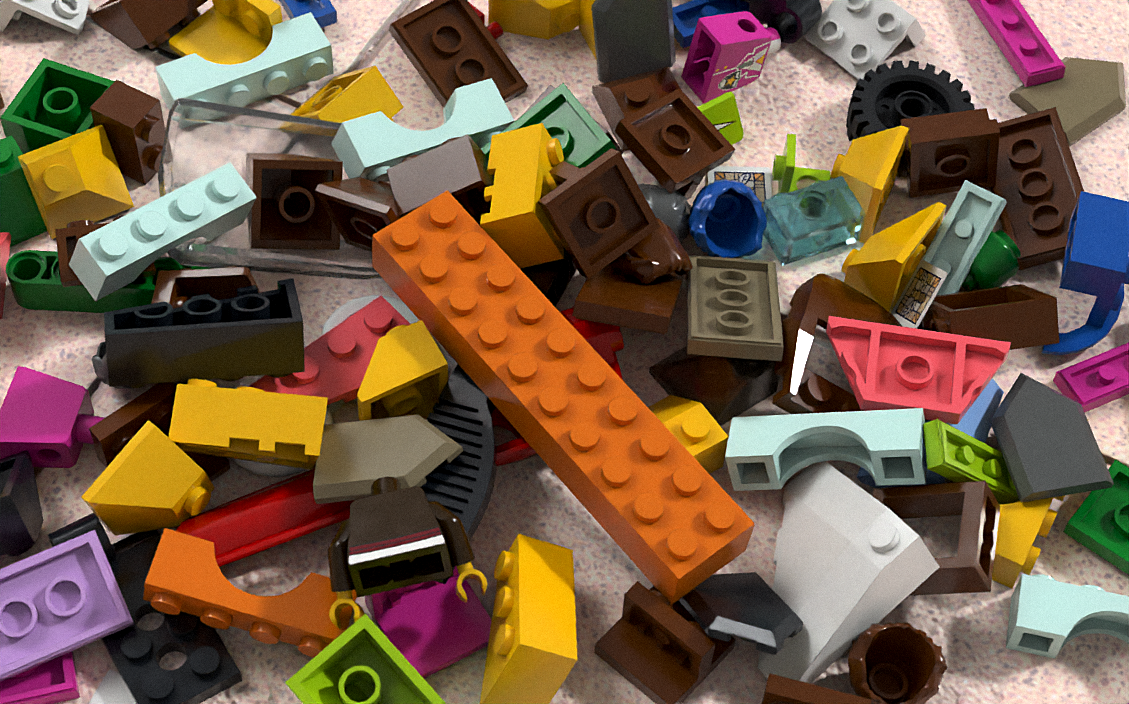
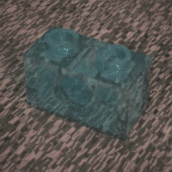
M843 176L827 181L820 180L808 187L789 193H778L770 199L764 200L763 210L767 219V227L763 235L781 266L858 242L866 213Z

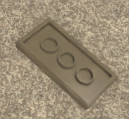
M690 255L689 258L693 268L686 274L687 354L782 361L784 345L776 262Z

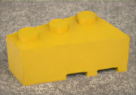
M543 123L492 135L487 170L489 175L494 174V185L485 187L484 198L486 202L491 201L490 213L481 215L480 225L520 269L564 259L563 244L538 203L541 198L557 188L549 171L564 161L563 150L559 140L551 138Z
M188 379L187 384H177L168 437L185 452L311 470L320 456L328 397L265 392L258 388L245 386L236 387V389L220 388L212 381Z
M518 533L508 551L503 550L499 554L494 568V579L497 580L480 704H549L577 662L573 550Z

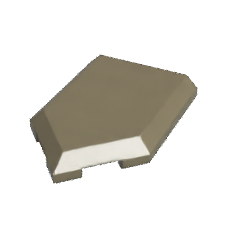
M1065 57L1061 60L1066 67L1063 78L1025 87L1023 84L1009 93L1008 98L1027 114L1056 107L1070 147L1125 109L1126 98L1122 62Z
M419 414L324 424L320 456L316 461L313 479L314 500L316 504L350 501L372 496L371 485L382 477L396 478L401 484V489L413 486L421 487L427 482L425 477L444 461L450 463L463 452V448Z

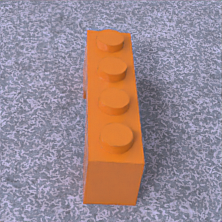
M164 528L144 585L143 600L151 602V606L160 612L178 615L182 611L199 616L201 622L213 628L229 629L232 626L249 631V635L252 638L263 643L277 644L279 641L299 646L298 650L310 657H315L347 630L353 611L351 606L342 609L339 616L341 629L336 627L330 620L329 611L332 604L337 601V592H331L329 577L313 572L300 585L284 594L257 596L246 593L232 585L220 571L215 558L214 542ZM352 590L353 601H356L357 598L356 590Z

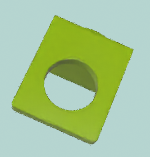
M787 134L783 155H775L773 162L772 180L779 181L778 202L828 207L830 203V171L795 167L796 134ZM802 179H812L820 185L821 190L815 195H806L798 190L796 184Z

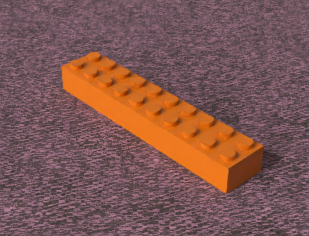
M448 190L372 235V267L415 316L423 321L430 333L655 588L669 600L671 605L746 551L755 523Z

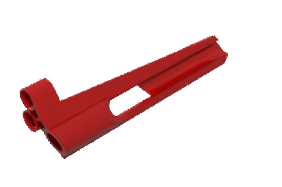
M574 306L560 311L623 380L615 353L624 348L620 327L576 319L573 316ZM496 407L491 415L493 427L501 426L511 431L517 437L515 440L496 446L497 466L516 463L538 455ZM315 469L256 490L196 516L189 517L179 525L176 531L214 542L215 558L218 566L221 567L349 519L350 504L355 500L316 504L313 493Z

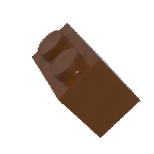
M116 80L90 107L94 127L103 125L121 173L146 185L157 172L164 170L171 157L160 100Z

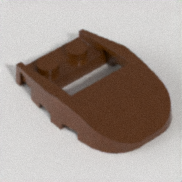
M817 274L796 289L789 303L792 307L788 317L781 321L784 348L782 361H776L775 373L783 377V388L773 396L772 404L790 414L864 411L860 409L855 395L805 368L816 324L827 329L828 318L833 316L895 326L902 325L888 310L868 296L832 276Z

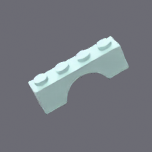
M311 12L273 25V35L269 46L259 56L247 62L232 65L217 64L193 53L155 67L161 96L179 129L201 123L209 118L234 109H240L256 101L281 94L284 91L334 74L331 44Z
M490 78L456 88L443 109L444 123L438 128L426 131L407 129L394 123L381 111L342 122L331 144L339 160L343 161V168L349 179L361 177L376 183L378 181L387 182L389 177L386 169L400 164L403 159L409 156L421 155L441 146L448 139L463 137L467 134L479 148H482L491 141L492 135L500 134L514 122V119L493 79Z
M231 162L79 238L69 266L93 299L97 301L133 282L151 263L179 244L197 237H204L209 242L243 224L257 197Z
M923 408L732 417L725 460L733 490L781 489L786 481L800 469L814 463L830 460L847 461L861 466L869 472L877 486L926 484L927 459L923 424L925 423Z
M1043 574L1021 575L1011 596L1006 648L1055 659L1066 643L1085 634H1107L1129 644V596L1106 592L1103 588L1095 585L1078 586L1059 582Z

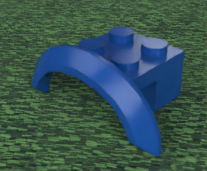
M1083 191L1080 192L1070 218L1059 288L1097 296L1086 324L1070 332L1059 334V343L1043 345L1042 353L1066 355L1093 347L1108 335L1116 323L1124 300V284H1129V201Z

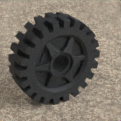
M902 60L893 61L891 69L884 63L877 66L876 72L872 69L866 72L864 78H860L857 82L847 113V136L849 141H853V139L900 126L901 119L975 110L974 103H970L971 95L968 90L962 91L963 84L958 79L949 82L951 74L944 69L937 75L934 73L936 66L928 63L925 69H919V61L910 60L908 67H904ZM905 149L903 150L899 165L898 177L902 176L903 170H907Z

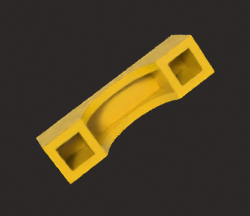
M1065 495L1022 503L1017 501L1010 504H999L1000 515L992 580L1013 588L1020 572L1030 575L1041 549L1033 546V542L1037 535L1044 538L1047 537L1058 513L1049 508L1053 498L1062 502Z

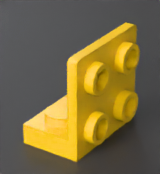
M212 0L214 5L169 39L170 49L182 57L196 53L203 59L217 64L232 65L247 62L259 56L269 46L273 35V25L283 22L281 6L272 0Z

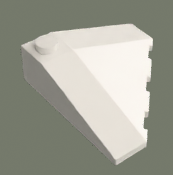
M826 461L809 465L784 488L782 504L785 510L782 528L778 529L773 560L776 565L772 590L803 621V629L793 638L787 637L784 641V647L777 654L772 655L760 651L757 668L767 679L770 673L811 684L851 648L852 640H856L859 634L867 630L872 624L880 622L939 568V565L921 537L888 507Z

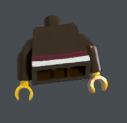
M394 477L377 479L371 485L372 496L356 499L350 504V519L341 524L328 548L331 592H337V601L332 604L329 616L331 622L340 629L341 621L339 616L341 610L345 607L351 606L354 608V622L364 615L362 607L353 601L352 590H356L357 597L359 598L454 576L452 567L456 566L460 576L457 579L455 589L460 600L467 602L466 593L462 588V583L466 579L478 581L483 596L486 592L487 579L482 572L473 569L471 561L475 559L461 519L438 501H428L422 488L413 486L401 489L399 480Z

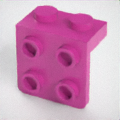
M457 567L453 570L454 576H450L446 584L428 581L365 596L366 607L381 632L424 679L488 646L492 619L467 580L462 583V588L467 596V602L459 599L455 589L457 579L460 576Z

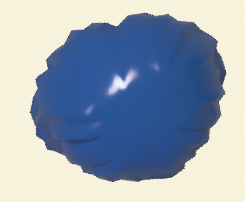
M723 179L715 180L699 191L693 201L690 210L691 216L688 222L690 234L701 251L706 252L708 256L740 258L751 256L762 248V237L767 227V219L761 201L750 187L742 182Z

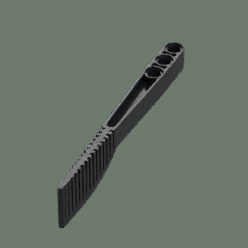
M564 246V259L521 268L522 272L555 307L577 270ZM457 364L438 397L439 403H435L433 406L434 413L430 412L427 419L429 423L461 445L463 452L450 463L444 461L425 477L427 482L420 488L423 489L428 501H438L461 519L470 542L486 512L494 488L497 470V451L491 415L496 406L460 365ZM449 577L433 581L446 584Z

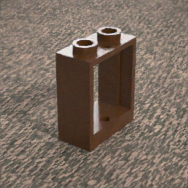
M1022 284L937 295L917 329L1011 342L1010 350L1059 343L1057 297Z
M986 481L873 488L872 496L888 507L900 519L962 515L957 557L934 558L939 568L908 596L991 592L1000 505Z

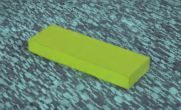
M938 419L923 424L927 469L956 483L986 481L999 504H1010L1020 501L1001 451Z

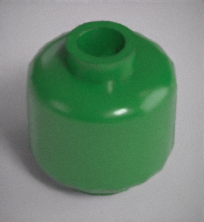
M1002 230L991 231L986 242L975 257L970 272L962 284L965 290L972 291L974 289L982 290L1002 287L1018 273V259L1021 257V253L1014 241Z

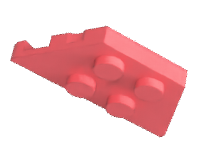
M829 316L826 329L827 336L861 410L923 408L925 420L932 421L938 419L950 424H958L1007 359L1011 342Z

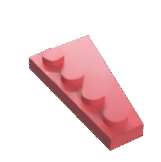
M379 296L304 348L305 372L291 373L286 377L279 378L264 375L248 387L258 388L265 392L328 397L327 405L339 400L347 403L357 398L379 338L385 336L387 332L396 326L410 325V323L382 296Z

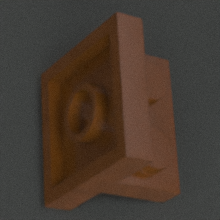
M680 88L620 120L614 130L629 150L670 194L678 191L687 200L692 197L705 174L728 161L736 150Z
M987 108L901 119V125L909 128L904 149L907 159V187L910 198L959 192L965 180L981 188L995 187L1000 130L997 119H989Z
M612 148L586 167L578 168L562 161L552 168L549 173L555 181L557 188L538 201L580 275L587 279L591 278L660 227L621 153Z
M637 581L624 594L622 617L595 643L594 653L655 704H682L734 649L736 639L731 636V640L726 642L710 637L679 600L671 605L669 600L654 585L648 590Z

